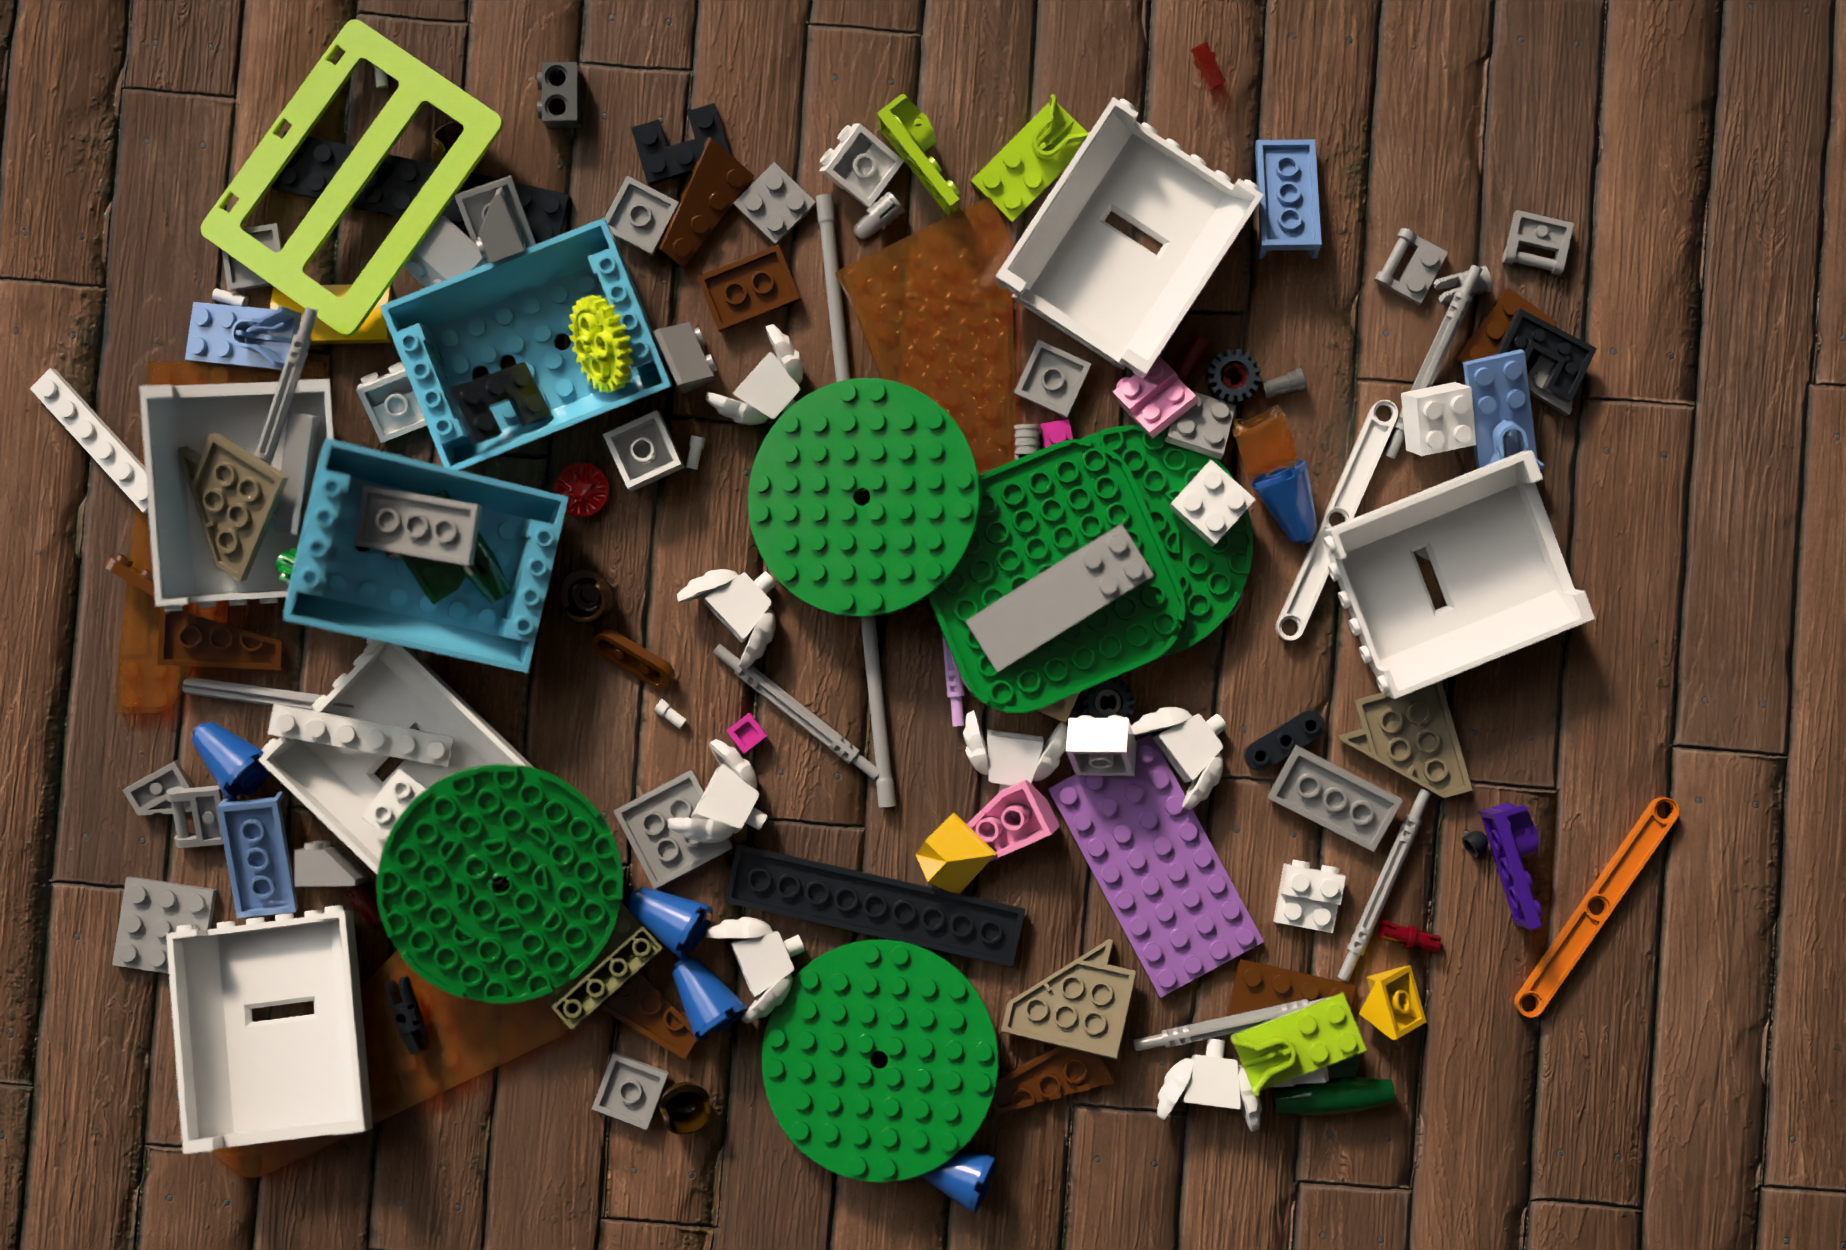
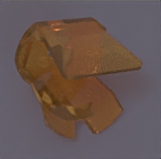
M1278 405L1249 420H1234L1233 435L1236 438L1245 465V472L1252 479L1260 476L1263 471L1293 467L1298 464L1293 435L1289 433L1286 424L1287 417Z

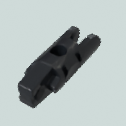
M401 977L398 983L394 980L384 983L387 997L399 1034L404 1040L409 1054L412 1055L429 1048L426 1026L410 977Z

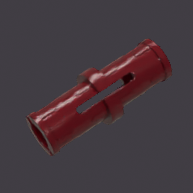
M1383 920L1379 927V939L1402 944L1407 949L1413 947L1433 954H1437L1440 949L1441 942L1439 941H1441V936L1419 931L1415 926L1409 925L1405 927Z

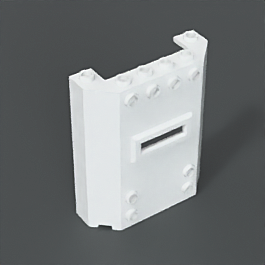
M1113 97L995 277V282L1001 288L1013 292L1012 298L1019 304L1108 362L1123 370L1125 367H1128L1135 375L1144 378L1264 194L1259 192L1260 188L1249 180L1242 181L1238 179L1235 185L1232 184L1230 177L1218 170L1214 172L1206 167V162L1202 158L1194 154L1189 156L1181 151L1182 147L1174 140L1169 138L1164 140L1158 136L1157 130L1151 125L1144 122L1142 124L1136 121L1138 113L1134 111L1135 107L1125 99H1120L1119 101ZM1111 211L1163 244L1157 255L1106 223L1105 219Z
M330 379L298 380L288 414L289 412L322 416L313 480L325 439L334 440ZM279 382L139 386L155 605L164 606V611L183 610V605L190 602H198V607L217 606L216 601L229 600V605L231 606L246 605L247 599L258 598L260 604L278 603V597L287 596L289 584L279 580L282 573L276 570V561L282 552H290L291 548H298L301 535L296 536L291 535L289 532L273 530L274 514L247 580L239 582L220 570L215 565L178 453L179 447L187 446L202 455L209 435L211 433H219L255 455ZM288 414L271 466L280 472Z
M1521 451L1324 530L1325 538L1323 541L1331 563L1327 566L1329 574L1334 582L1338 581L1341 592H1338L1339 600L1344 609L1348 608L1352 618L1348 620L1350 629L1354 636H1359L1362 644L1359 647L1360 655L1365 664L1369 663L1377 677L1376 681L1382 694L1386 693L1387 696L1396 699L1595 619L1585 591L1574 588L1535 483L1543 479L1533 451ZM1424 547L1447 604L1436 610L1414 555V551Z
M368 638L366 641L368 646L363 650L364 653L353 662L355 668L348 675L344 673L332 684L334 689L328 696L322 695L313 703V711L415 730L418 728L420 731L453 736L454 742L449 766L445 767L405 759L382 782L374 773L390 756L286 737L270 740L263 747L262 751L264 754L258 760L377 874L387 836L362 819L361 816L398 769L424 788H428L436 781L452 773L479 765L503 763L533 766L409 647ZM334 703L350 704V705H353L354 708L342 707V706H335V705H333V704H334Z
M343 905L324 907L325 913H323V910L305 911V917L294 918L293 913L275 915V921L265 922L264 917L246 919V925L236 926L235 921L217 923V929L196 930V925L193 924L177 926V932L166 933L183 1154L373 1129L353 911L343 910ZM314 1001L315 1014L253 1022V1008Z

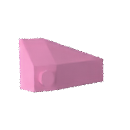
M1028 780L1000 791L967 823L997 853L990 861L1045 838L1060 827L1048 800Z

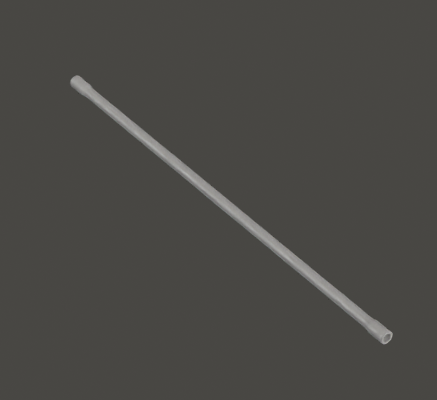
M821 194L816 196L817 217L821 231L836 382L850 379L834 225V201L832 194ZM860 491L855 499L859 505L863 506L862 491ZM875 616L860 617L875 762L879 772L876 781L879 808L896 806L894 780L891 774Z

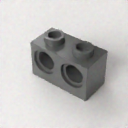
M542 62V72L537 73L538 90H542V101L537 102L538 119H542L546 128H582L581 68L578 63ZM562 75L566 77L565 82L561 86L552 85V81L556 76ZM556 105H566L563 114H552L553 108Z

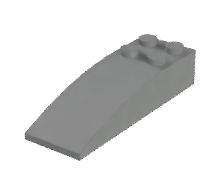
M1121 524L965 622L995 671L999 672L1142 584L1154 574Z

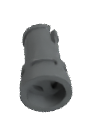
M1301 368L1287 372L1285 376L1261 382L1266 400L1288 392L1293 394L1307 390L1306 380Z

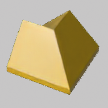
M953 813L925 840L917 851L916 857L928 883L949 892L960 894L997 853L962 819Z
M1411 965L1366 977L1370 993L1359 1014L1390 1039H1398L1427 1022Z

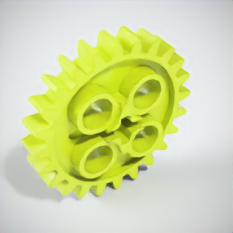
M592 295L577 300L576 305L572 306L573 314H569L573 324H569L568 327L573 332L569 339L574 342V346L571 349L578 355L575 361L576 363H581V373L586 372L587 382L592 381L593 388H599L600 392L606 391V393L624 388L625 383L630 381L628 375L632 374V370L628 365L633 364V360L629 357V353H632L633 350L627 344L631 339L629 336H625L626 325L620 324L621 315H615V306H609L608 299L602 300L601 295Z

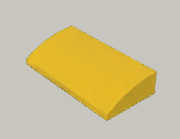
M352 285L321 286L335 296L342 298ZM392 285L387 289L359 330L352 336H343L316 317L310 334L311 344L392 343L391 333L380 308L381 305L392 301ZM273 286L270 309L277 310L278 306L291 309L302 314V321L305 308Z

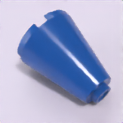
M1302 459L1290 461L1273 467L1274 471L1269 473L1267 477L1265 472L1253 478L1251 481L1253 489L1290 542L1297 541L1298 545H1302L1314 539L1313 535L1317 533L1318 528L1307 461H1302Z
M204 722L194 729L192 743L223 795L228 800L237 801L239 799L236 796L242 793L246 796L250 795L270 775L271 772L258 760L264 754L262 749L215 722Z
M642 887L639 890L635 889L627 902V905L630 906L629 913L680 959L689 957L684 954L688 949L694 951L698 947L710 924V921L706 919L707 913L713 914L712 907L705 903L647 887Z
M689 956L675 963L676 969L672 972L693 1036L697 1042L708 1039L707 1032L709 1031L721 1032L742 1017L743 1011L748 1010L745 1004L697 957L691 959Z
M960 1150L945 1163L920 1176L966 1210L975 1213L980 1208L989 1187L987 1185L990 1177L993 1178L997 1157L990 1154Z

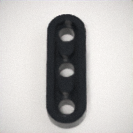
M1315 711L1299 713L1251 742L1244 750L1245 763L1254 770L1262 771L1268 769L1289 756L1295 745L1302 748L1319 738L1325 729L1323 717ZM1308 720H1313L1315 723V728L1312 731H1308L1305 727ZM1283 735H1287L1290 738V743L1287 746H1283L1280 743ZM1262 750L1265 753V758L1259 762L1255 759V753Z

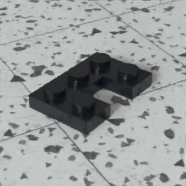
M715 103L687 111L695 139L667 147L659 119L631 127L648 185L693 173L694 167L705 149L704 145L708 137L712 138L730 154Z
M1520 308L1515 311L1495 355L1521 349L1525 352L1526 362L1532 351L1554 362L1542 389L1566 402H1571L1597 348Z
M525 362L451 387L446 391L472 446L498 437L502 433L490 409L491 407L509 401L522 427L544 420L551 415Z

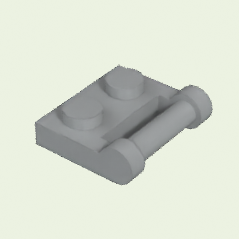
M1516 210L1513 214L1502 263L1512 265L1515 262L1549 270L1551 274L1561 276L1566 262L1574 223ZM1518 243L1555 251V258L1550 259L1517 251Z
M1401 228L1393 251L1382 271L1376 274L1374 281L1405 299L1420 305L1448 252L1417 236L1413 231ZM1408 245L1416 249L1399 281H1396L1392 276Z
M218 785L195 788L173 787L166 791L167 801L171 802L177 833L174 839L177 848L223 844L217 806L223 800V794ZM183 801H190L196 834L189 833Z

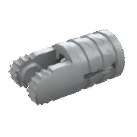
M888 191L866 210L867 214L859 220L858 224L856 223L853 233H855L857 238L868 239L879 229L882 231L886 229L905 210L899 201Z
M1486 266L1480 267L1483 270L1471 297L1476 294L1479 295L1483 294V292L1492 291V280ZM1469 270L1464 271V273L1460 272L1442 277L1432 282L1435 290L1439 291L1456 287L1440 295L1439 301L1441 305L1451 303L1456 291H1460Z
M1039 424L1014 425V460L1040 450Z

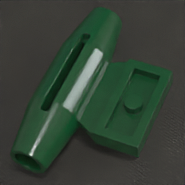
M443 490L433 496L437 498L454 500L446 492V490ZM479 530L474 561L471 566L399 553L433 605L458 590L465 577L491 604L511 592L496 556Z
M1359 1054L1327 1065L1329 1081L1325 1083L1296 1084L1294 1086L1273 1089L1275 1114L1315 1117L1360 1113L1395 1104L1393 1081L1391 1079L1355 1077L1360 1065Z

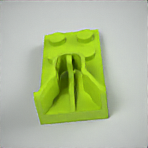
M901 94L877 112L878 129L950 219L959 212L960 199L958 195H960V192L951 180L946 182L940 174L942 169L933 157L928 159L924 155L926 150L938 142L927 115L921 112L905 94Z
M1055 94L1050 96L1049 103L971 180V184L1011 224L1066 170L1090 133L1056 102L1057 96Z
M1343 992L1231 1035V1041L1235 1045L1254 1096L1260 1095L1261 1090L1367 1051Z

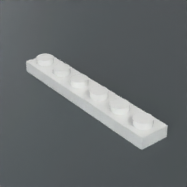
M49 368L30 388L31 391L143 513L149 514L145 466L58 371Z
M279 704L273 705L268 730L270 735L445 767L449 766L454 742L453 736Z

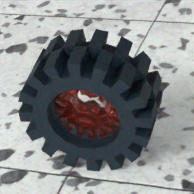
M1229 349L1223 353L1221 352L1213 359L1206 371V382H1208L1207 388L1209 391H1212L1214 398L1236 404L1246 401L1256 392L1258 384L1261 382L1259 375L1261 369L1257 367L1256 363L1258 361L1250 357V353L1247 351L1243 353L1241 349H1236L1235 351ZM1230 369H1235L1236 374L1241 375L1240 383L1231 384L1230 379L1225 377L1226 372Z

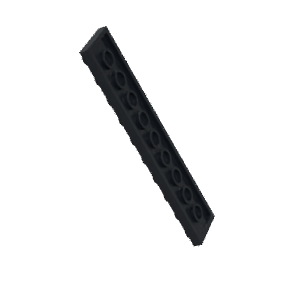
M307 136L271 188L277 191L318 199L355 146ZM388 154L351 207L401 218L438 165ZM471 173L457 193L499 179ZM514 182L536 244L561 235L570 195ZM454 196L441 216H446L462 232L468 233Z
M739 843L736 847L724 900L726 903L890 940L902 941L1013 967L1026 910L1023 907L961 893H952L943 889Z

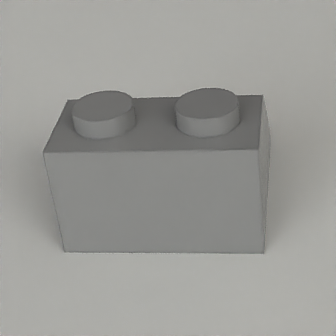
M503 187L497 189L476 241L482 258L488 256L490 263L524 251L526 245Z
M443 215L436 221L403 268L427 288L482 266L486 257L482 258L477 245Z
M687 322L654 331L675 382L683 393L716 380L713 372L717 371V367L711 354L705 356L701 345L706 344L699 327L693 329L691 323Z
M313 841V843H305V848L295 850V886H356L370 881V875L341 846H331V841Z

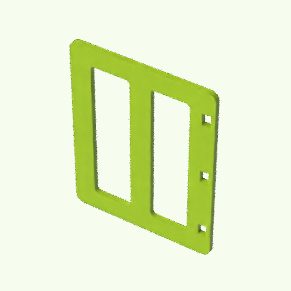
M357 19L350 20L342 28L201 224V233L209 241L306 309V306L317 309L316 317L343 336H352L362 326L454 198V195L459 191L503 129V120L496 112L362 21ZM339 48H341L345 53L335 66L330 61ZM366 60L398 81L399 87L281 251L273 252L246 233L243 225L362 61ZM430 103L461 124L464 130L344 297L339 298L307 276L305 270L424 104ZM288 121L292 127L284 138L281 139L277 134ZM235 195L239 200L228 213L224 210V207L232 196Z

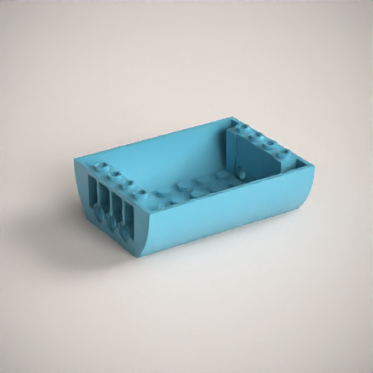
M605 218L380 306L443 466L447 468L461 470L672 387L667 364L624 256ZM592 295H601L602 300L608 299L609 306H615V315H621L620 324L626 325L625 336H629L631 339L627 342L628 347L633 350L632 353H629V357L633 360V364L628 365L632 370V374L628 375L630 381L625 383L624 388L606 393V391L600 392L599 388H593L592 381L587 382V373H581L582 365L580 362L576 363L575 361L578 355L571 349L574 346L573 341H571L569 348L566 350H558L555 346V340L559 335H573V332L568 327L569 324H573L569 317V314H573L572 306L576 305L577 300ZM506 356H513L516 364L525 362L551 415L544 420L522 427L509 401L491 407L490 409L502 433L498 437L472 446L446 391L451 387L474 380V371L480 366L486 367L489 374L502 370L501 361Z
M326 438L313 480L288 586L283 620L528 673L568 497ZM363 485L432 497L446 490L455 501L482 505L478 530L496 556L511 592L491 604L465 577L458 590L433 605L400 555L395 559H391L385 555L384 550L370 548L365 552L358 551L355 548L354 540Z

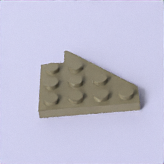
M211 433L202 455L187 446L179 447L178 453L215 565L241 582L247 580L289 476L219 433Z
M1441 681L1396 699L1381 692L1353 700L1361 729L1337 735L1339 741L1441 798L1472 791Z
M1108 939L1007 1003L1001 1032L1118 1060L1137 971L1109 965L1114 941Z

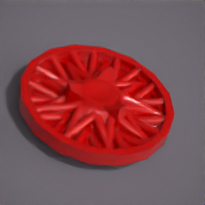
M574 463L564 468L557 476L554 493L568 497L566 513L576 517H589L599 512L606 504L609 496V484L604 473L596 466L587 463Z

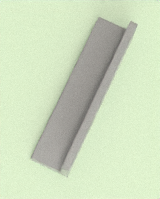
M289 412L281 472L289 476L275 510L273 530L289 532L291 535L296 536L301 535L312 489L322 416Z

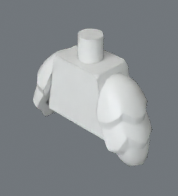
M774 324L766 326V331L776 356L769 352L732 393L741 401L716 393L706 392L705 400L716 408L718 414L732 418L736 423L759 425L765 423L768 419L774 420L780 412L784 414L796 403L793 398L801 390L798 386L803 378L801 356L794 349L789 336L783 334Z
M728 569L711 570L702 577L690 580L688 585L677 594L679 603L705 597L704 604L741 643L751 634L740 659L739 667L747 669L756 659L761 658L767 644L774 637L776 619L774 612L770 609L773 602L766 594L777 583L766 571L753 581L746 573L738 575L735 571Z
M1177 707L1159 708L1156 712L1142 715L1139 721L1131 725L1134 736L1164 730L1152 738L1185 783L1192 781L1182 804L1184 808L1191 810L1200 801L1206 800L1212 788L1220 781L1223 771V757L1219 752L1223 749V744L1217 735L1227 728L1226 722L1218 714L1205 721L1200 714L1192 716L1187 710Z
M971 711L966 715V727L963 731L964 740L967 745L966 755L972 766L979 773L988 775L989 782L1000 784L999 792L1024 780L1032 783V781H1041L1047 778L1058 767L1060 757L1067 747L1068 726L1063 722L1056 727L1044 746L1042 736L988 729L986 745L975 711Z
M717 739L709 742L710 749L720 766L714 772L691 818L668 819V827L680 833L684 838L700 840L702 843H716L726 840L733 833L739 832L745 823L760 830L767 818V814L754 808L760 794L756 790L757 778L751 763L743 759L734 747H730Z
M742 917L738 920H723L719 925L712 926L706 930L707 938L741 939L731 942L730 946L751 994L754 997L759 995L743 1014L741 1020L748 1024L758 1018L767 1017L776 1006L784 1002L790 992L793 980L791 972L795 970L790 958L805 951L799 935L782 941L778 931H773L766 922L751 917Z
M1207 1039L1206 1056L1192 1055L1191 1059L1185 1058L1179 1061L1167 1072L1164 1078V1085L1158 1093L1157 1116L1165 1120L1179 1097L1180 1102L1228 1109H1240L1241 1106L1250 1131L1254 1132L1260 1127V1114L1263 1109L1259 1096L1253 1095L1252 1087L1243 1066L1238 1065L1237 1060L1224 1058L1225 1041Z

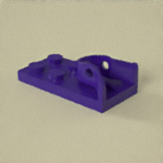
M1504 803L1479 811L1514 924L1529 930L1540 927L1539 918L1542 917V911L1537 900L1533 901L1530 891L1533 888L1532 879L1527 871L1524 872L1520 860L1538 853V833L1527 806L1520 805L1514 807L1512 803Z

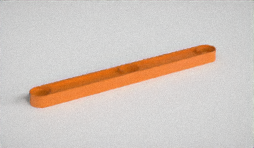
M1658 797L1648 805L1514 999V1006L1520 1014L1528 1018H1534L1543 1012L1678 818L1679 807L1673 799ZM1662 802L1668 803L1671 807V813L1665 819L1657 815V807ZM1596 898L1601 899L1604 904L1603 912L1593 915L1589 910L1590 902ZM1528 995H1533L1536 998L1537 1005L1534 1010L1526 1012L1522 1008V1000Z

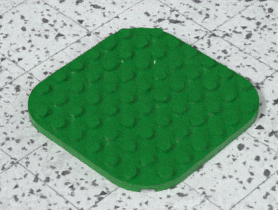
M1072 439L1055 443L980 474L981 510L976 532L973 534L972 540L965 552L967 554L951 577L927 597L959 674L975 698L986 706L1005 713L1032 712L1147 664L1163 655L1174 644L1185 618L1183 590L1134 476L1125 461L1117 453L1090 440ZM1122 524L1154 575L1001 671L996 672L965 621Z

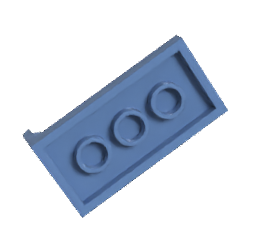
M1315 139L1256 140L1257 186L1260 188L1259 192L1264 194L1258 203L1260 231L1258 259H1263L1269 250H1304L1312 259H1317L1322 243Z
M193 302L185 360L283 371L293 336L298 334L302 314L280 306L276 310Z
M1520 349L1463 362L1466 386L1472 388L1476 445H1474L1476 469L1521 451H1533L1539 469H1545V465L1537 459L1525 352Z
M284 791L278 792L273 798L230 801L224 797L217 806L237 918L293 913L299 908L280 803L285 797Z

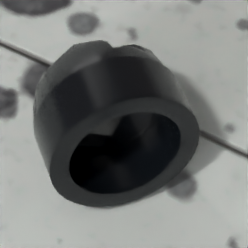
M1471 831L1461 839L1467 851L1475 857L1483 853L1488 847L1487 836L1481 831Z

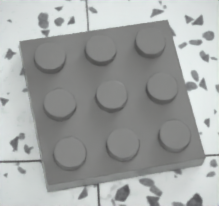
M693 769L614 810L654 889L734 848L729 838L716 843H702L700 840L684 838L680 833L668 827V819L691 818L704 793V789Z
M132 876L126 877L112 965L169 974L166 933L177 932V926L193 924L196 925V930L211 929L217 889Z

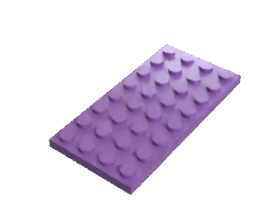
M1152 733L1136 741L1135 776H1086L1074 774L1048 788V791L1157 994L1161 998L1264 941L1193 809L1189 810L1182 806L1185 794L1159 746L1153 740Z

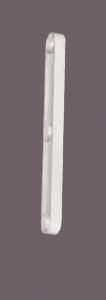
M1380 400L1371 407L1320 522L1318 531L1312 540L1276 622V633L1283 640H1296L1304 632L1329 575L1327 566L1331 563L1323 541L1325 538L1324 530L1332 527L1329 523V516L1333 512H1338L1343 515L1345 522L1354 518L1398 417V408L1390 400ZM1379 406H1387L1391 410L1392 415L1389 421L1383 422L1377 418L1376 410ZM1287 619H1292L1297 623L1298 629L1293 636H1287L1282 631V624Z

